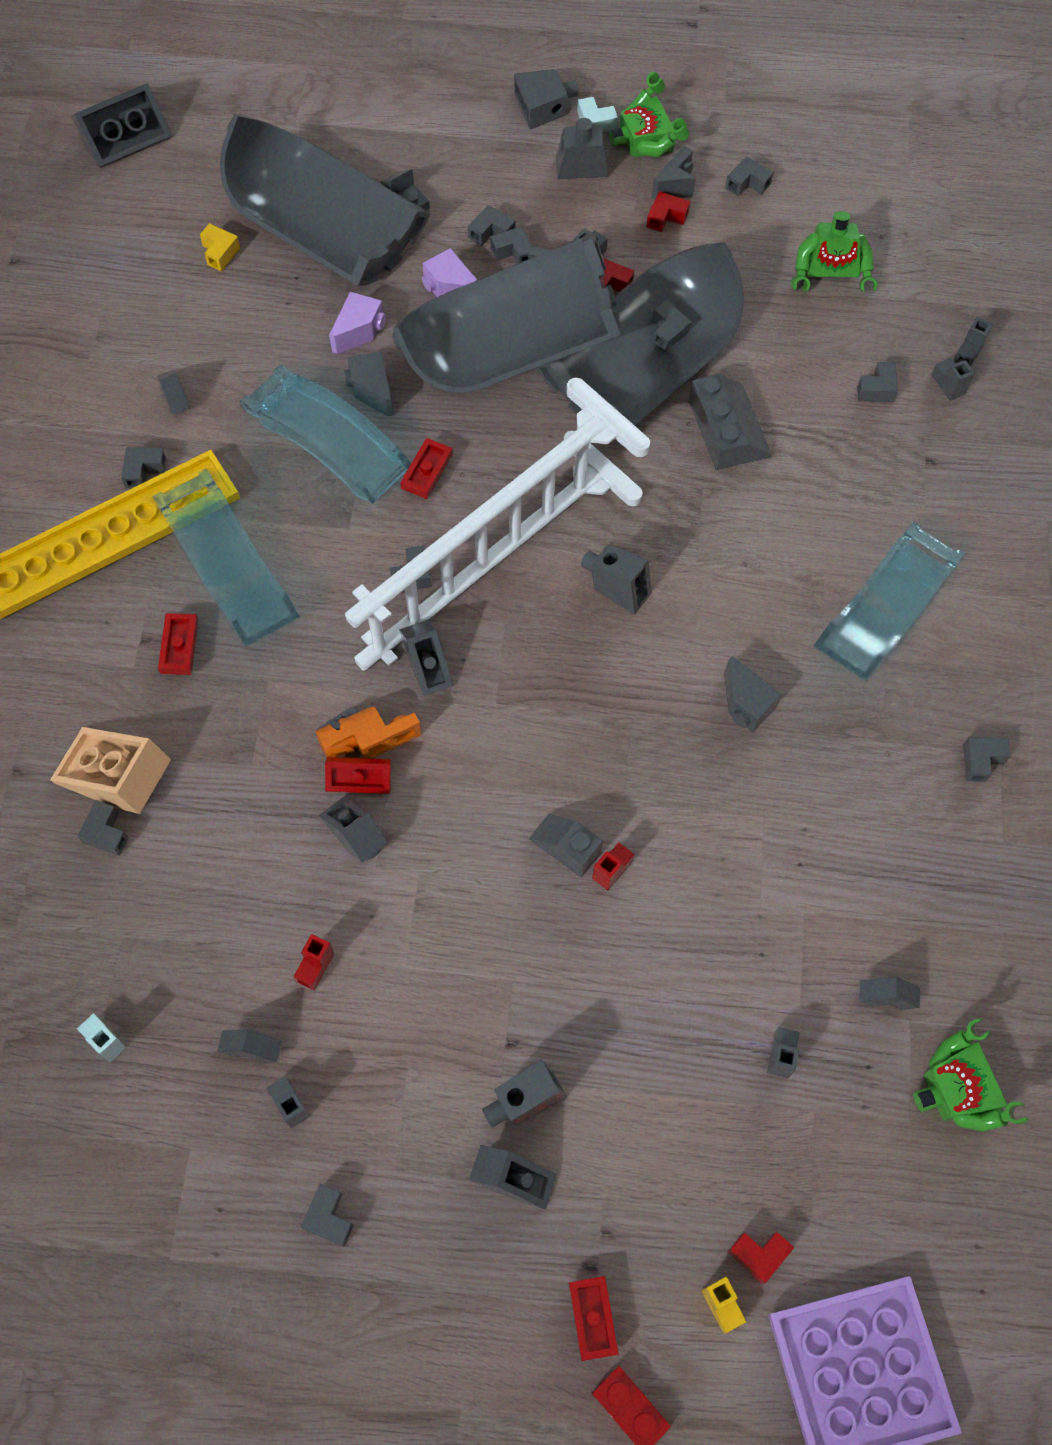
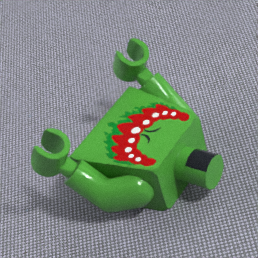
M652 72L647 77L649 87L646 90L643 89L626 109L622 110L619 128L609 131L611 145L614 147L625 144L630 155L633 157L649 156L658 158L664 153L673 152L677 139L684 141L689 136L684 119L678 118L671 123L658 97L652 96L653 93L659 94L665 89V82L662 78H660L657 72Z
M835 212L832 223H819L814 233H811L798 247L795 270L798 272L790 282L793 290L796 291L797 283L802 279L804 282L802 290L807 292L810 288V281L807 277H859L860 273H863V278L859 282L860 289L865 293L864 283L867 280H872L873 291H876L878 284L875 278L871 276V271L874 270L872 248L865 234L859 233L857 224L849 223L850 215L847 212Z
M982 1018L972 1020L967 1026V1031L960 1030L941 1042L929 1060L930 1070L924 1074L928 1087L913 1093L914 1101L921 1112L937 1107L944 1121L953 1120L958 1127L979 1132L1007 1126L1009 1121L1019 1125L1026 1124L1029 1121L1028 1117L1019 1120L1014 1117V1109L1018 1106H1025V1104L1011 1102L1007 1105L979 1042L973 1044L972 1040H983L991 1034V1030L982 1036L976 1034L974 1026L982 1021Z

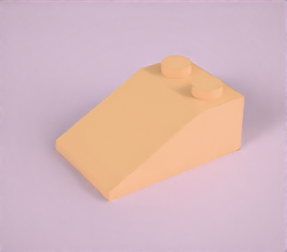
M82 727L50 780L54 784L91 799L112 805L116 809L140 814L171 759L149 738Z

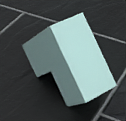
M594 97L578 99L577 113L579 119H590L593 123L592 126L599 125L602 127V133L617 128L618 117L614 106L597 108Z
M94 1013L77 1028L86 1038L85 1040L110 1063L126 1048Z

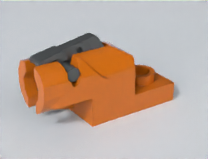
M350 707L315 731L318 742L326 757H339L354 753L355 748H358L362 758L370 759L422 735L420 722L414 712L407 716L399 715L392 719L390 724L385 726L375 707L365 708L361 711Z

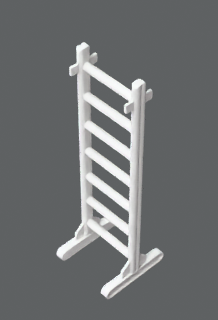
M570 379L567 383V396L582 409L577 413L576 431H568L560 444L371 593L363 585H360L352 592L359 602L345 612L347 622L356 628L368 619L370 630L361 636V639L368 646L354 657L356 665L365 671L379 659H382L388 666L398 660V657L391 650L403 641L399 629L429 620L584 494L603 495L608 490H612L627 505H639L642 500V489L591 443L609 444L616 439L634 456L644 457L649 452V438L582 379ZM574 456L576 461L573 466V482L554 496L556 469ZM543 480L542 507L521 523L522 496ZM509 507V533L488 549L487 524ZM475 534L476 560L453 577L452 552ZM440 562L442 587L419 604L416 580ZM404 590L407 615L383 633L382 623L391 616V612L385 605Z

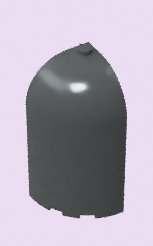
M234 114L228 124L227 134L221 151L220 172L225 192L232 205L249 220L355 285L364 286L371 284L379 279L378 274L385 269L390 272L403 259L400 253L407 244H414L423 230L430 212L311 142L275 125L243 115Z
M592 233L456 288L424 303L397 322L393 328L394 333H392V337L396 347L402 349L412 369L424 381L444 391L467 393L483 389L621 335V323L618 314L614 315L612 307L617 305L611 284L605 285L603 277L605 276L604 270H606V266L595 234Z
M725 242L700 245L679 252L651 267L615 295L617 305L613 306L612 310L614 315L618 314L620 318V336L537 367V369L554 393L560 391L571 402L568 408L576 415L582 409L567 396V383L572 378L582 379L634 426L637 425L720 353L736 334L743 313L744 292L741 276L732 258L730 249ZM667 300L692 323L689 332L664 352L652 341L654 332L659 326L651 319L654 309Z

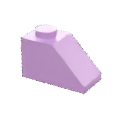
M451 248L423 263L424 276H422V282L429 292L432 291L436 297L477 280Z
M353 292L349 293L329 334L332 353L339 354L375 339L378 330L383 329L386 321V314L383 313L381 300Z

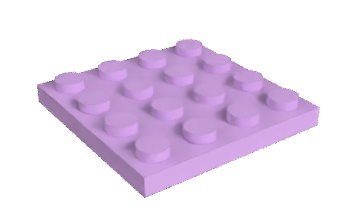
M910 1276L768 1314L806 1445H923L962 1433Z

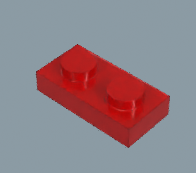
M426 438L400 482L401 489L428 499L453 455V448Z
M165 614L158 663L160 674H192L199 621L197 614Z
M327 757L325 760V791L390 794L391 759Z
M605 1276L569 1282L581 1361L619 1355Z
M617 1366L592 1392V1395L635 1445H655L671 1428L670 1424L620 1366Z

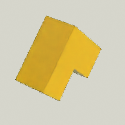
M210 223L200 234L202 245L207 248V251L204 253L207 265L222 272L240 249L238 236Z
M727 1277L701 1290L723 1334L746 1323L735 1301L738 1297Z

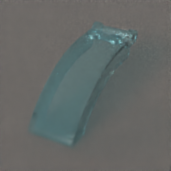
M281 364L273 370L274 374L250 396H244L239 401L241 407L247 413L257 417L265 428L286 437L305 449L338 476L355 496L372 504L411 465V462L402 451L357 409L325 387L290 372Z
M204 469L198 472L199 476L164 494L159 492L152 497L211 598L236 636L246 647L300 616L286 591L279 585L253 546L223 492L217 487L209 471ZM203 487L207 488L209 494L174 512L169 507L170 504Z
M915 521L898 538L867 582L843 611L829 623L814 644L816 649L866 682L902 641L965 555L958 548L954 550L920 529L921 525ZM915 539L948 560L944 566L911 545L910 542Z

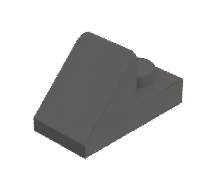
M684 146L654 178L652 199H656L659 191L679 198L693 196L696 179L690 174L693 169V164L691 163L693 151Z
M412 169L399 171L379 182L426 211L430 209L429 200L414 185Z

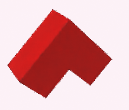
M659 191L648 213L646 227L662 232L667 220L684 225L689 214L691 201Z
M603 258L606 270H604L605 276L603 277L605 285L611 284L612 289L620 292L634 280L635 270Z
M618 842L610 852L606 851L594 865L592 879L608 891L633 862L635 854Z
M311 934L301 951L303 960L293 977L297 983L315 991L334 956V951L330 942Z
M778 1232L773 1233L762 1248L746 1233H743L728 1250V1253L761 1284H765L792 1252L794 1247Z

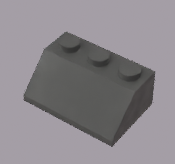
M148 83L71 116L85 146L99 167L172 136Z
M721 374L692 380L689 403L716 470L771 457V451L742 384Z

